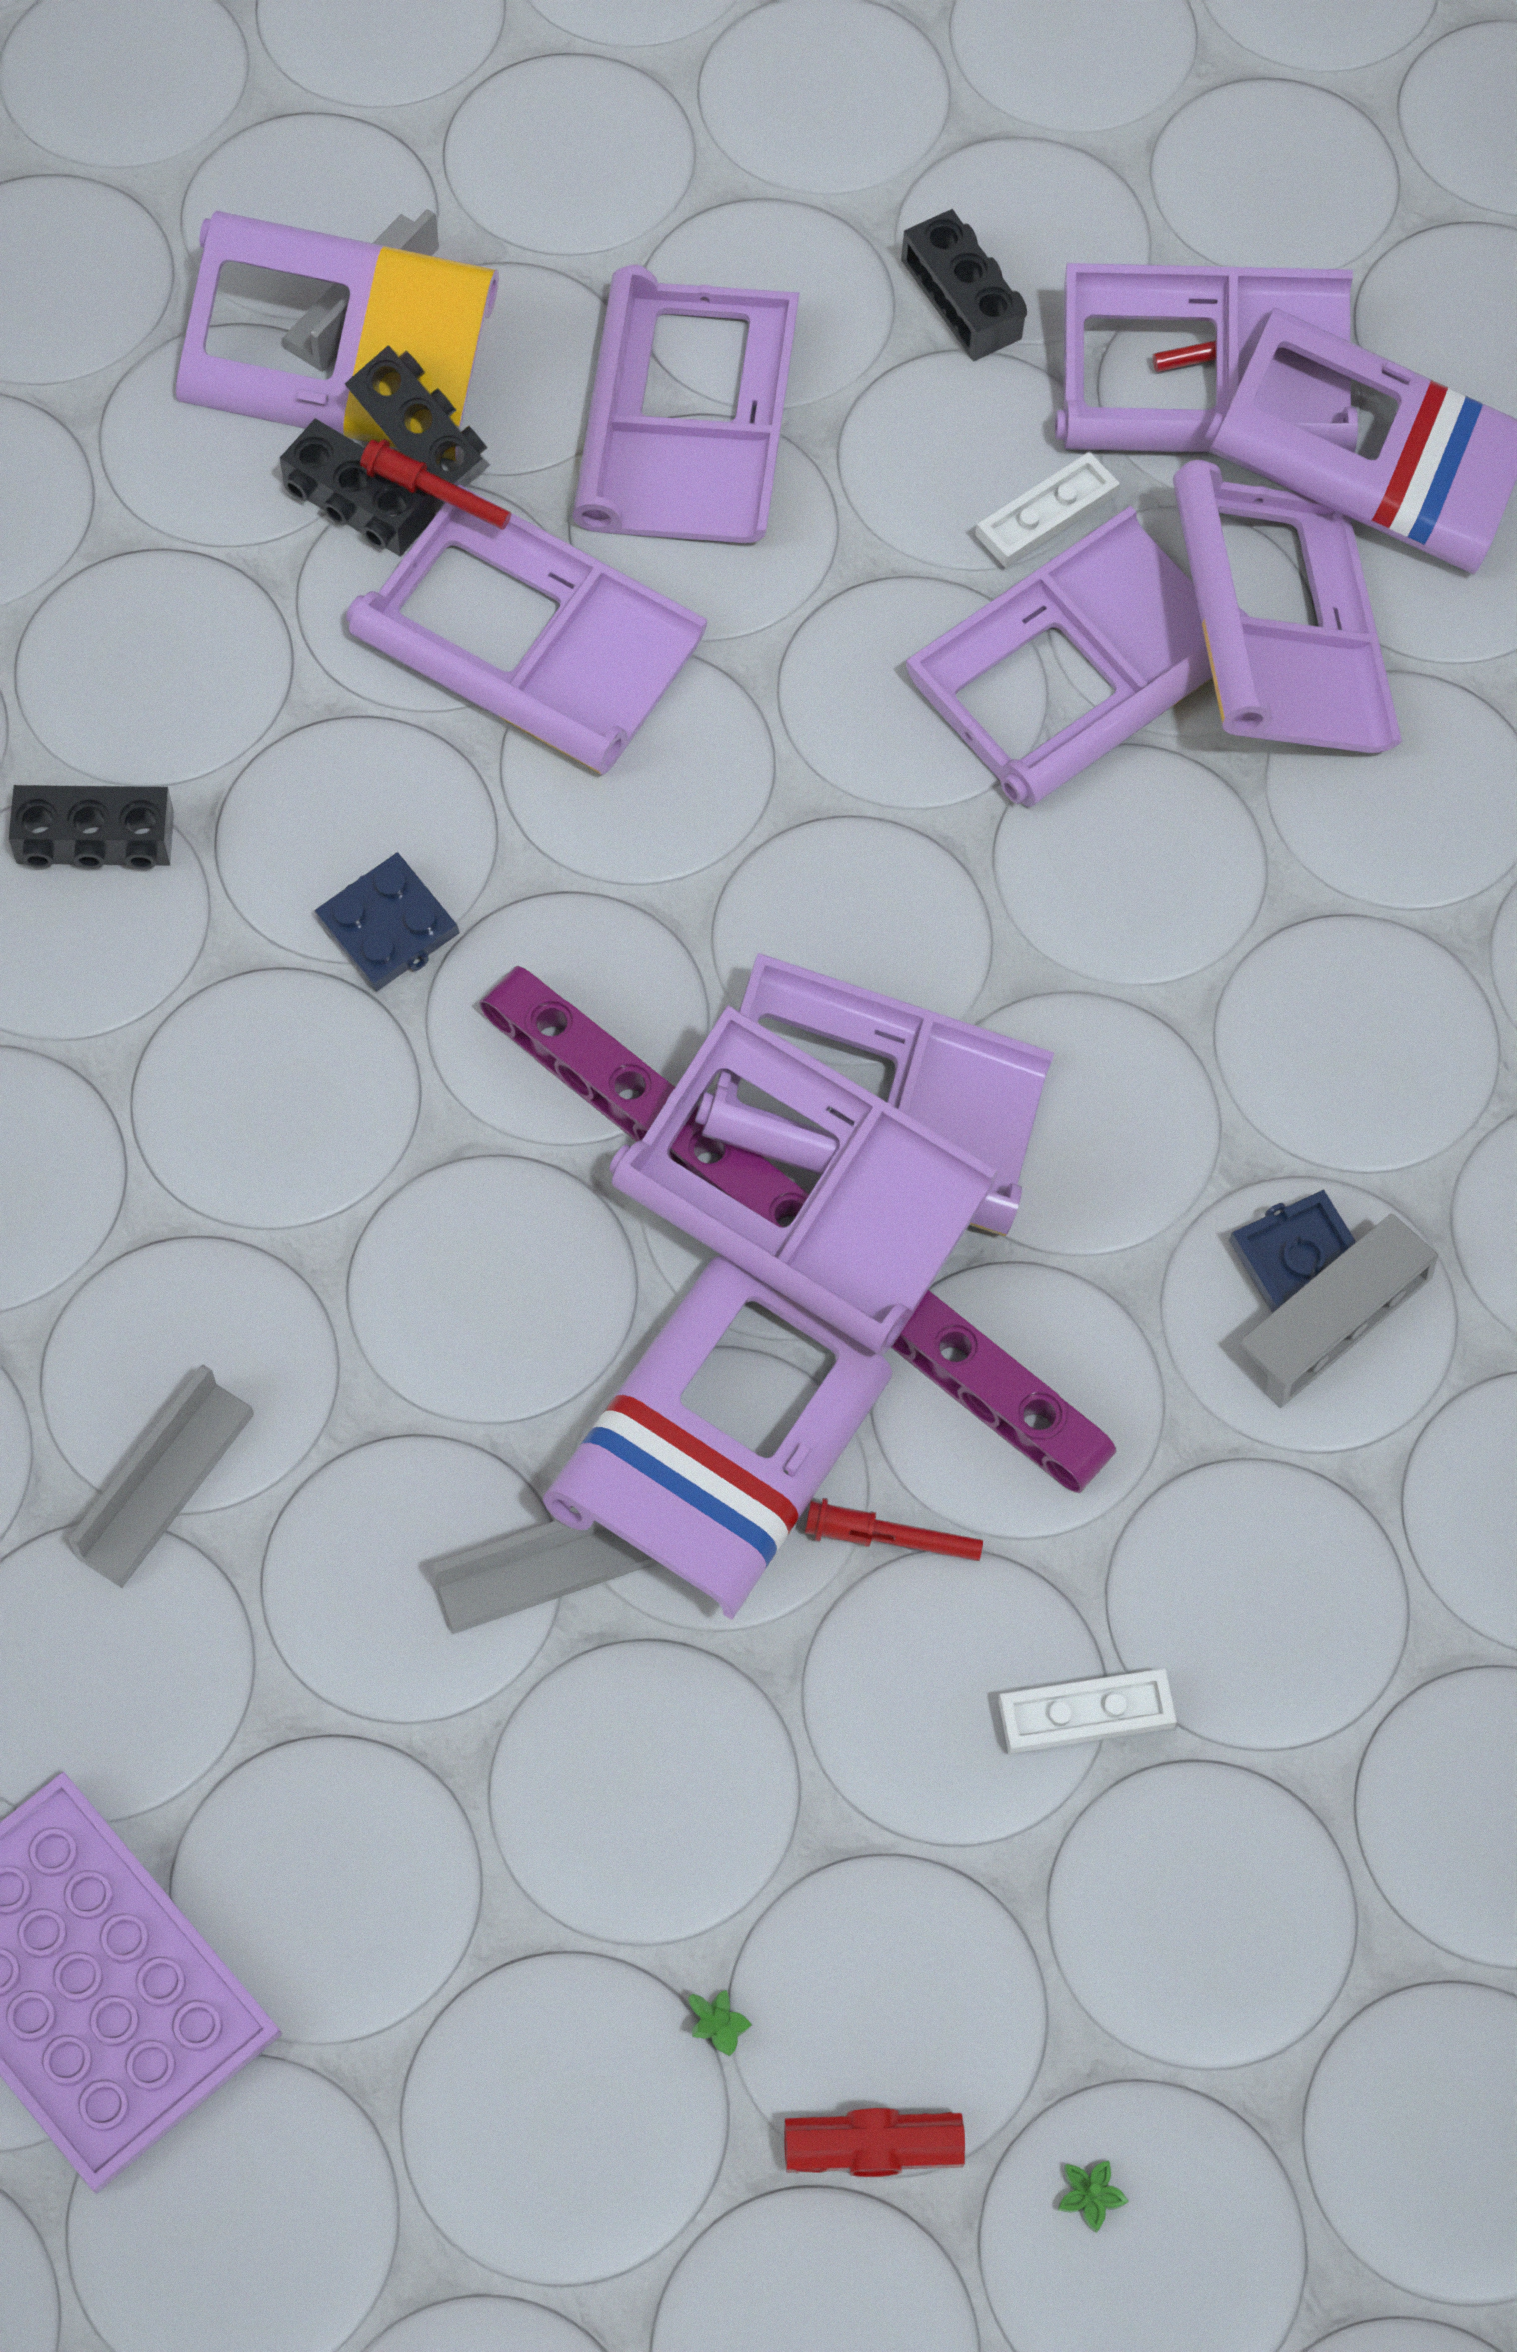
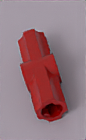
M868 2108L849 2111L846 2113V2116L785 2118L784 2152L786 2173L849 2171V2175L855 2177H886L902 2173V2169L963 2168L965 2165L962 2113L952 2112L899 2115V2111L895 2109Z

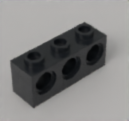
M953 209L904 230L901 254L902 263L973 362L1022 339L1025 317L1027 316V307L1023 297L1018 291L1011 290L1002 277L997 261L993 257H987L979 246L972 227L967 223L963 224Z
M388 345L344 384L402 454L419 462L426 463L428 472L456 486L459 484L463 487L467 486L490 466L489 462L482 455L488 448L487 445L470 425L461 430L450 416L457 411L456 408L438 387L430 393L419 378L426 372L407 350L399 355ZM388 373H399L401 385L398 391L389 396L381 395L379 389L381 379ZM423 409L430 410L433 419L429 429L423 433H413L410 426L413 415ZM451 447L462 448L464 460L461 466L453 471H445L441 463L444 452Z
M315 418L279 457L283 484L286 490L294 498L300 501L308 500L324 510L325 514L339 525L347 524L362 533L365 539L376 548H386L401 557L436 516L434 496L419 489L415 493H411L408 489L380 475L375 477L368 476L367 469L360 466L365 448ZM390 514H399L396 516H389Z
M14 785L9 842L16 863L26 864L33 868H47L52 864L78 865L87 869H96L103 865H128L135 869L170 866L174 810L168 787ZM41 826L49 827L47 830L43 832H32L34 829ZM90 827H101L96 832L83 833V831ZM140 828H152L149 832L144 834L134 833L136 830Z

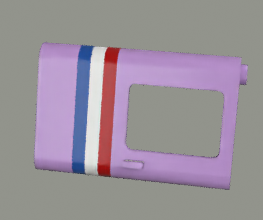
M1276 307L1270 313L1226 415L1216 412L1204 437L1205 440L1212 442L1209 453L1473 575L1479 569L1492 544L1517 479L1516 418ZM1278 348H1287L1391 396L1397 401L1398 409L1377 459H1366L1273 416L1255 405V397Z
M716 1256L707 1265L544 1494L543 1502L553 1517L570 1528L587 1530L594 1521H597L712 1597L722 1607L723 1615L733 1620L892 1377L891 1366L882 1355L880 1356L724 1256ZM750 1301L761 1304L795 1328L830 1349L836 1356L835 1365L776 1453L769 1458L757 1455L687 1409L680 1401V1396L742 1307ZM575 1507L580 1514L570 1511L571 1508Z

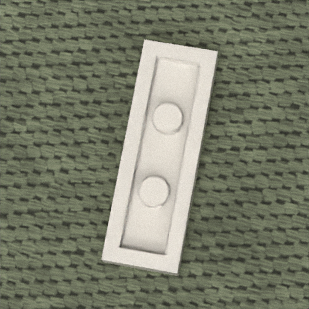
M1089 451L977 523L975 536L1007 568L1116 497L1119 493L1120 483Z
M1165 1668L1000 1694L998 1699L1009 1754L1173 1729L1177 1724Z

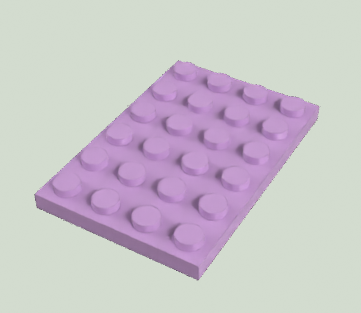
M63 1771L0 1822V2076L92 2191L97 2194L276 2041L282 2033Z

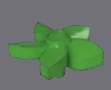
M727 1990L720 1992L712 2000L711 2004L703 1997L692 1994L688 2001L694 2012L702 2018L692 2028V2037L702 2039L712 2037L714 2046L722 2053L730 2056L737 2047V2037L746 2032L752 2024L744 2015L730 2012Z
M1108 2160L1098 2164L1092 2170L1090 2176L1080 2167L1068 2164L1064 2166L1066 2179L1074 2190L1063 2197L1057 2210L1073 2213L1083 2209V2217L1086 2224L1097 2233L1105 2220L1106 2209L1115 2210L1129 2202L1120 2189L1114 2186H1107L1111 2178L1110 2162Z

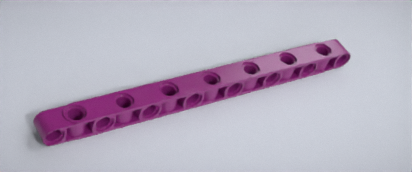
M515 966L479 1002L480 1009L497 1029L636 1142L643 1140L668 1097L675 1089V1086L570 1002L563 999L535 975L521 966ZM549 1027H558L564 1030V1032L556 1036H546L541 1033V1031ZM628 1089H634L642 1093L636 1099H624L618 1094ZM697 1105L670 1148L671 1159L771 1223L784 1228L777 1221L787 1216L796 1217L809 1194L761 1155L702 1136L704 1125L695 1122L699 1108ZM711 1152L719 1155L722 1159L716 1163L709 1164L700 1161L697 1157L703 1153ZM929 1290L924 1295L895 1343L891 1346L895 1352L1015 1449L1027 1456L1061 1485L1075 1493H1081L1116 1453L1114 1443L1099 1427ZM950 1347L958 1348L965 1353L967 1358L959 1362L949 1361L944 1358L941 1351ZM1034 1414L1041 1415L1050 1422L1051 1426L1048 1429L1037 1430L1030 1427L1025 1422V1418Z

